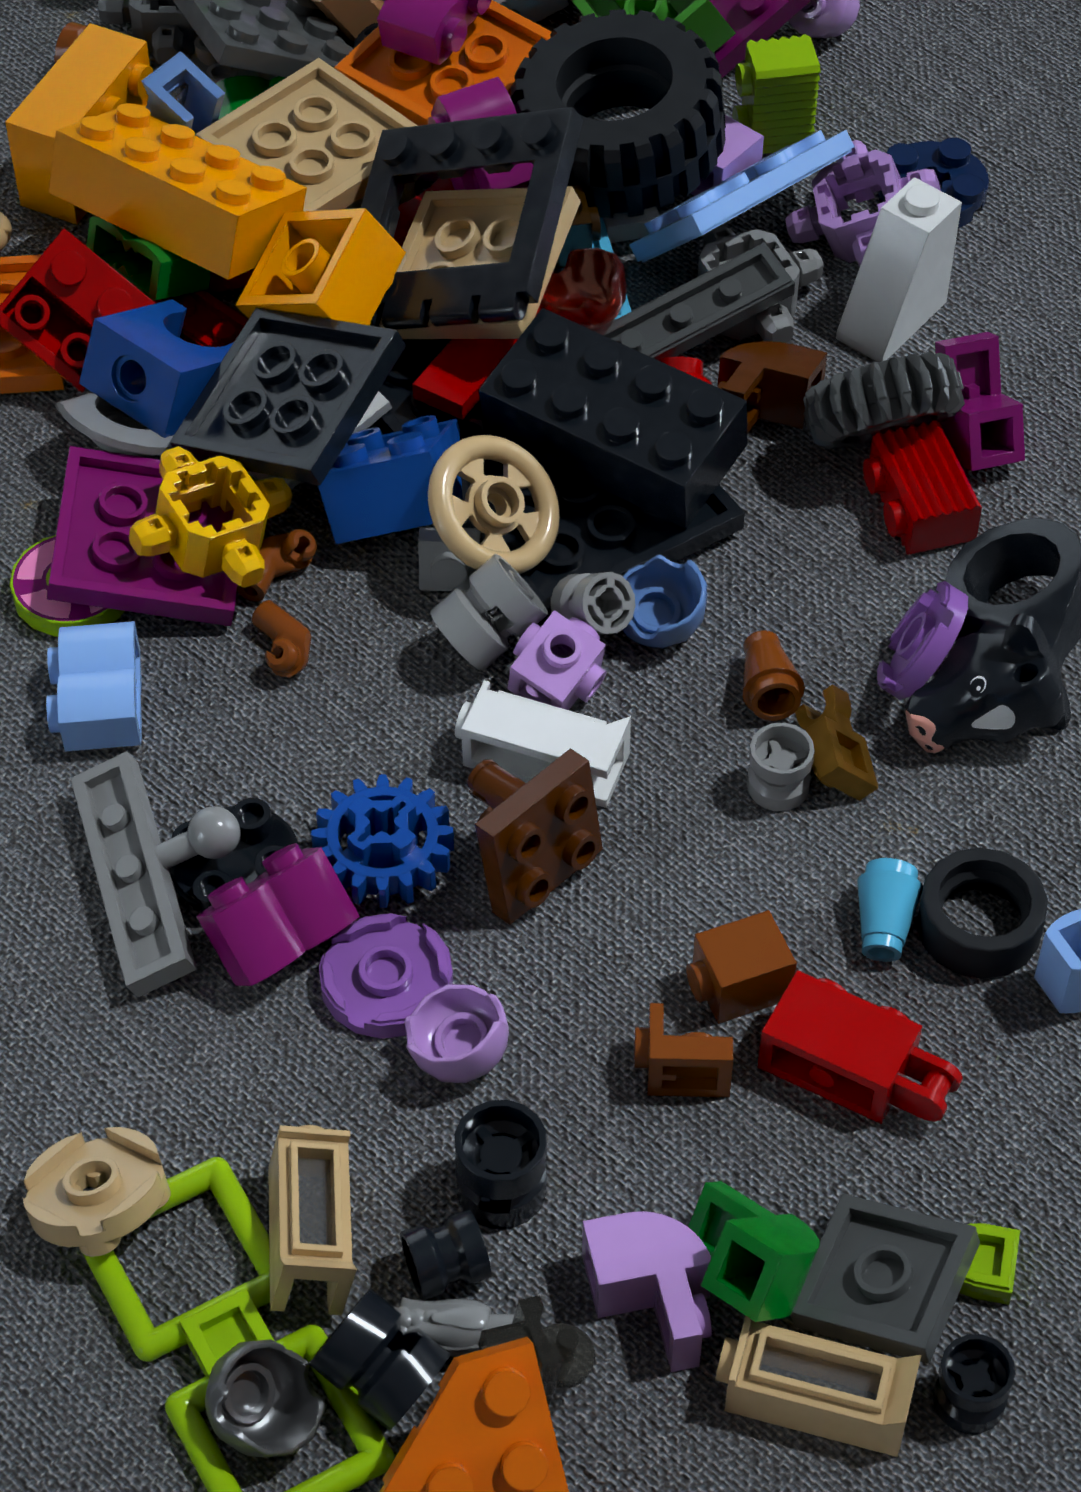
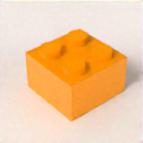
M366 208L286 212L281 218L235 306L248 319L256 307L370 325L384 294L394 281L395 273L406 251Z

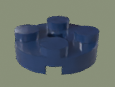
M947 138L942 142L898 143L891 146L886 152L892 156L901 178L907 177L908 172L921 169L935 170L939 184L942 186L940 188L941 191L962 202L958 228L971 222L976 210L980 207L981 210L983 209L989 185L988 173L982 162L971 154L972 148L965 140ZM882 190L878 191L880 203L885 202L886 199Z

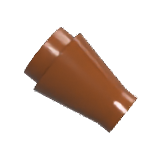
M767 630L752 633L743 644L745 653L743 701L761 719L768 721L785 719L799 708L805 690L804 682L781 647L779 637L775 633Z

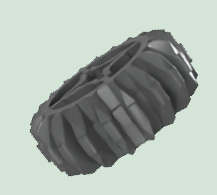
M931 352L921 355L913 353L905 357H893L889 360L872 362L866 366L852 368L850 371L834 374L832 378L820 381L805 393L803 398L806 410L804 417L808 431L811 430L814 444L827 449H841L848 446L857 447L862 444L872 443V437L878 432L885 434L888 430L896 432L900 427L904 429L909 428L911 425L918 427L923 422L929 425L934 420L939 423L945 422L947 418L955 416L965 405L962 395L964 386L960 372L956 370L954 359L950 358L949 355Z

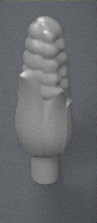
M402 1297L400 1306L394 1307L402 1314L400 1327L405 1332L417 1328L421 1329L450 1353L451 1358L491 1347L492 1343L502 1344L528 1337L529 1323L527 1314H492L489 1305L477 1300L465 1298L421 1301Z

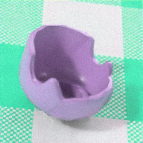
M447 984L424 996L414 1012L407 1016L404 1022L407 1039L406 1048L421 1070L440 1082L467 1083L488 1074L501 1060L507 1047L509 1027L500 1000L496 995L488 994L485 990L474 985Z

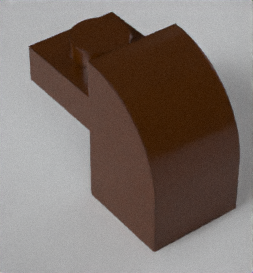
M774 341L741 344L727 350L720 356L717 387L747 401V434L759 418L803 429L806 425L804 417L806 410L803 398L812 386L824 380L827 352Z

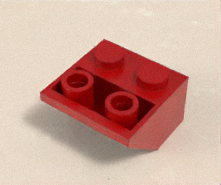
M63 228L1 303L0 327L83 393L86 388L80 385L79 381L94 319L152 305L155 302Z

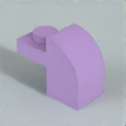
M628 1212L583 1221L582 1258L597 1318L654 1307L671 1372L699 1367L702 1338L711 1337L712 1335L710 1314L705 1297L710 1296V1292L700 1286L711 1260V1255L702 1240L680 1221L654 1212Z

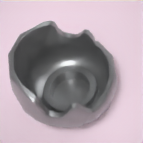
M271 1339L239 1342L216 1361L210 1374L205 1395V1408L215 1434L222 1441L247 1456L293 1455L314 1438L325 1411V1400L313 1390L308 1377L309 1362L294 1351L287 1350L283 1345Z

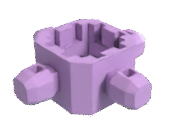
M854 140L852 142L855 147L852 148L851 153L838 159L836 163L822 168L812 180L816 206L810 207L809 204L795 210L785 218L788 234L793 243L820 239L819 235L824 234L835 257L849 263L857 261L860 267L882 206L914 177L940 191L941 189L934 169L908 172L907 177L901 178L891 155L879 150L868 152L866 145L861 141ZM882 190L886 201L877 204L879 212L870 214L869 210H864L852 214V220L844 223L841 211L849 208V200L856 199L857 203L875 198L874 192Z

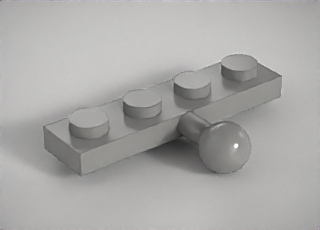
M125 751L70 779L125 985L136 997H140L197 970L169 868L197 855L210 859L227 856L238 845L240 825L236 817L229 810L223 807L210 806L199 810L192 817L188 825V831L161 843L139 764L128 751Z

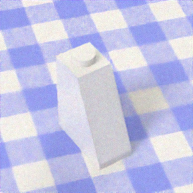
M914 177L881 207L837 329V340L877 362L885 361L947 302L962 205L961 201Z

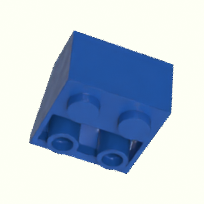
M430 415L404 423L401 426L403 431L382 435L380 428H369L351 435L321 485H318L335 544L433 524L428 504L430 475L443 452L454 443L460 441V429L457 419L438 423L436 416ZM457 475L452 495L463 500L462 478Z

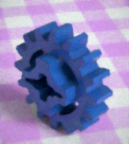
M386 774L379 775L376 787L367 788L365 783L358 778L353 780L354 794L348 797L344 793L335 790L331 793L332 810L318 808L316 812L317 829L311 830L312 848L322 847L344 889L348 886L352 888L353 903L360 905L368 894L377 895V902L380 908H387L390 895L397 893L409 904L414 902L413 887L419 885L426 890L433 891L436 888L435 872L448 873L450 869V852L454 851V831L449 823V810L447 806L435 807V792L430 788L418 795L413 794V780L406 777L398 788L389 787ZM423 831L426 837L422 849L417 846L418 833ZM346 832L349 835L347 837L348 847L343 851L340 842Z

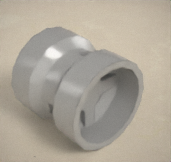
M613 572L568 575L558 582L551 597V613L555 610L568 620L571 617L579 618L589 624L598 634L618 633L626 628L633 618L636 607L635 594L630 583L623 576Z
M785 722L771 723L760 728L753 735L749 751L750 766L747 773V789L753 801L764 809L776 812L789 811L799 807L807 799L811 786L810 771L814 761L815 750L813 740L805 730L797 725Z

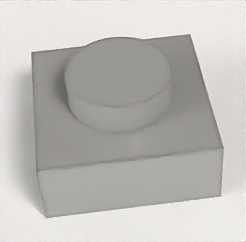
M420 527L418 539L419 590L453 591L457 588L467 591L470 588L469 576L476 570L459 560L447 548L435 527ZM464 528L473 540L481 544V531L477 528Z

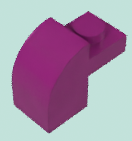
M983 332L936 341L935 353H943L954 359L956 370L960 372L964 386L962 395L965 405L955 416L947 418L945 422H940L960 465L970 471L1025 461L1023 403L1001 393L999 336L990 332Z

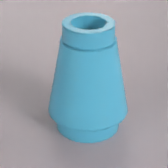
M878 858L869 861L866 864L865 873L861 874L857 879L861 940L863 942L862 954L872 960L892 962L899 960L902 956V948L905 945L922 894L923 885L918 880L917 868L911 863L894 858Z

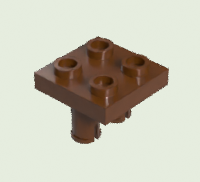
M570 748L527 783L500 767L492 759L483 760L471 771L467 781L468 787L471 788L469 790L470 795L489 806L481 814L477 823H475L492 913L511 925L528 910L542 904L550 892L577 870L587 867L596 855L603 850L590 763L588 759Z

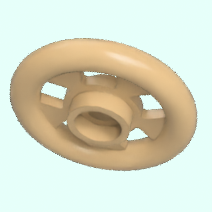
M477 435L454 443L437 460L430 475L428 485L429 511L440 538L459 560L477 570L491 556L498 554L521 574L534 568L547 556L555 543L559 529L558 499L548 474L528 451L505 438L492 435ZM484 459L502 463L503 476H485ZM457 475L471 484L467 489L465 501L452 495ZM521 489H529L533 498L535 512H523L525 501ZM488 501L494 505L496 513L490 508ZM468 518L479 531L485 534L481 544L473 540L462 527ZM517 528L526 543L520 548L510 551L502 536Z

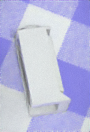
M485 680L474 703L466 701L463 704L455 726V737L462 739L463 766L474 768L483 760L492 759L500 767L525 783L571 748L589 760L595 802L597 806L604 808L608 806L630 754L631 716L607 724V721L525 697L500 690L498 692L490 690V682Z

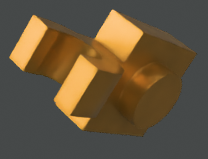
M832 684L823 690L826 706L822 714L805 704L800 706L795 714L800 727L805 729L813 740L815 752L812 770L817 778L829 788L834 787L860 801L879 787L865 737L854 732L851 726L850 716L852 710L849 694Z

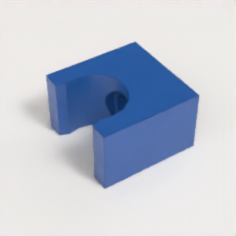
M173 299L95 318L79 384L161 437L166 438L176 433L234 342L221 347H208L180 339L187 308Z

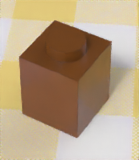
M767 910L695 934L693 962L686 965V974L695 999L699 1003L707 1001L717 1023L720 1024L777 1005L796 973L797 962L772 914Z

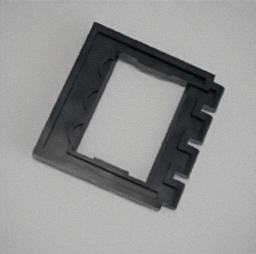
M573 107L382 130L361 208H366L393 238L401 213L398 208L405 183L416 182L423 174L436 173L441 179L462 177L469 169L483 168L488 174L510 172L516 164L532 163L534 166L509 262L396 272L394 281L384 294L370 326L380 327L381 319L385 328L395 330L429 327V320L436 327L476 324L479 318L484 323L516 321L524 318L528 304L538 303L584 121Z

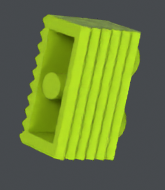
M803 34L800 38L792 35L789 39L782 36L779 40L771 37L768 41L761 38L758 42L750 39L746 43L745 63L736 64V88L739 97H742V105L733 106L732 118L764 136L763 154L774 153L815 132L817 90H819L818 82L820 81L819 73H821L811 37Z

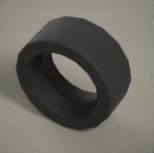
M981 847L960 850L938 861L926 876L916 925L922 945L937 963L959 975L980 979L1006 976L1026 965L1038 949L1046 920L1048 898L1041 879L1025 862L1004 851ZM976 889L993 892L1008 900L1020 913V925L1017 929L1005 935L986 937L970 934L955 926L943 913L944 900L957 892Z

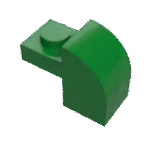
M722 1181L705 1182L688 1225L702 1240L711 1255V1260L700 1286L755 1322L790 1316L794 1311L820 1246L818 1236L806 1223L793 1214L775 1215Z

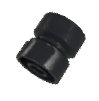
M490 1100L473 1107L461 1118L454 1134L457 1199L463 1211L470 1209L478 1224L493 1229L514 1228L528 1222L539 1212L546 1197V1129L537 1114L527 1106L514 1101Z
M369 1288L314 1355L309 1365L339 1390L352 1386L359 1391L357 1405L390 1431L432 1382L450 1357V1353L419 1328L405 1332L400 1327L402 1314L373 1289Z

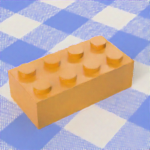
M121 104L117 109L97 116L84 117L78 123L56 130L49 194L140 238L153 242L161 248L227 280L256 267L284 213L303 212L307 187L287 179L286 174L280 169L271 166H259L240 157V152L232 147L214 145L195 136L194 130L187 126L169 124L152 116L150 110L141 105Z

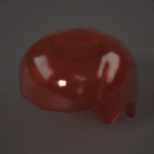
M600 248L571 251L568 254L565 268L557 274L552 273L539 310L544 308L593 331L603 328L617 317L625 303L627 290L624 265L616 254Z

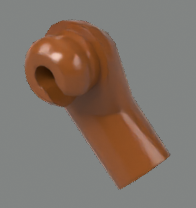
M296 529L290 533L264 539L259 551L264 559L265 570L263 579L259 583L246 588L237 585L239 594L249 601H261L264 599L274 578L300 571L307 567L317 550L316 540L313 535L306 530Z
M272 600L262 602L252 615V624L273 640L271 652L266 651L265 653L266 663L280 677L298 675L306 668L309 661L311 633L306 626Z

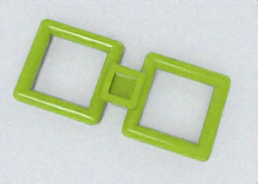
M212 1157L168 1178L167 1182L171 1191L170 1198L150 1218L211 1190L259 1276L154 1327L114 1250L101 1256L90 1257L84 1254L83 1256L135 1355L140 1360L151 1362L188 1344L205 1377L169 1395L165 1402L166 1414L208 1492H242L200 1412L206 1410L205 1395L213 1365L220 1357L239 1342L270 1339L274 1341L257 1310L270 1303L269 1234L228 1162L221 1157ZM310 1324L275 1342L283 1345L287 1350L294 1351L310 1362L328 1337L321 1327ZM311 1367L359 1453L284 1492H350L386 1473L395 1459L394 1453L375 1419L357 1405L359 1391L353 1386L339 1390Z

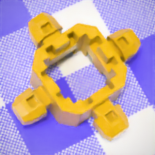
M179 446L165 450L161 454L159 473L163 481L159 488L156 513L136 521L130 528L129 541L137 555L151 557L170 552L182 572L204 578L224 571L232 582L243 588L259 583L263 579L265 570L264 559L259 551L263 542L267 519L284 512L290 506L292 492L283 478L275 477L253 481L240 461L220 455L198 462L191 452ZM205 501L211 508L220 506L224 513L234 510L232 521L223 523L222 529L219 532H216L212 525L202 527L198 520L188 523L190 513L200 510L202 502Z

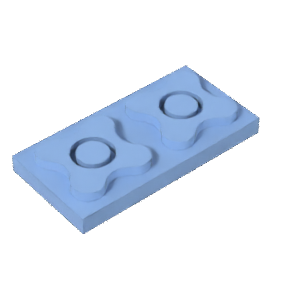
M819 130L792 145L774 152L721 181V184L688 199L675 208L646 222L644 225L649 234L634 241L629 246L637 262H646L708 233L851 153L852 148L855 146L847 130L825 139L822 131Z

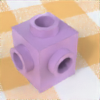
M554 610L541 627L536 623H532L517 642L513 654L518 658L510 667L507 690L515 695L569 710L578 698L586 703L595 694L606 676L607 671L601 668L606 644L600 641L598 633L583 620L571 617L568 620Z

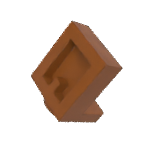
M650 1003L648 1027H635L634 1068L647 1069V1095L730 1097L733 1070V1037H718L703 1032H690L682 1036L664 1035V1003Z

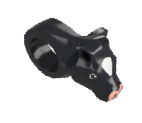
M1037 517L1016 520L988 529L964 545L949 565L945 581L968 596V610L964 623L956 638L957 642L935 678L920 689H917L907 700L904 707L909 734L928 753L940 752L965 740L1009 742L1016 736L1033 728L1050 727L1056 730H1063L1067 728L1071 719L1070 703L1061 679V668L1066 656L1081 639V542L1077 534L1061 522ZM1045 575L1053 577L1047 587L1028 599L1013 604L992 605L987 603L993 593L1010 582L1028 576Z

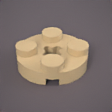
M124 1127L104 1128L107 1138L95 1139L86 1143L81 1132L58 1141L37 1157L27 1170L24 1178L27 1194L23 1198V1203L33 1230L42 1239L58 1246L79 1247L81 1253L86 1256H101L114 1250L119 1245L121 1237L140 1227L157 1209L168 1202L171 1191L156 1145L148 1136L139 1131ZM88 1186L96 1188L93 1190L83 1191Z

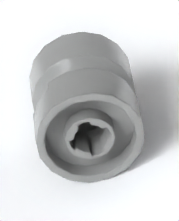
M498 554L491 556L469 576L470 588L467 591L455 588L430 610L433 621L450 644L479 671L486 670L509 649L508 637L511 634L521 637L532 623L538 624L548 615L546 607L533 589ZM497 606L498 610L492 615L489 610Z

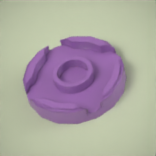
M946 581L937 583L936 591L939 593L930 589L928 592L920 595L913 603L889 639L891 642L888 647L895 651L891 663L888 664L883 660L879 662L877 684L899 700L910 697L928 681L952 648L963 626L968 610V596Z
M392 913L365 916L338 932L331 939L332 945L327 949L325 956L323 953L319 964L322 999L334 1019L356 1034L380 1039L406 1036L405 1018L414 1012L424 996L447 984H453L450 952L438 933L422 923V928L417 924L407 922V916Z

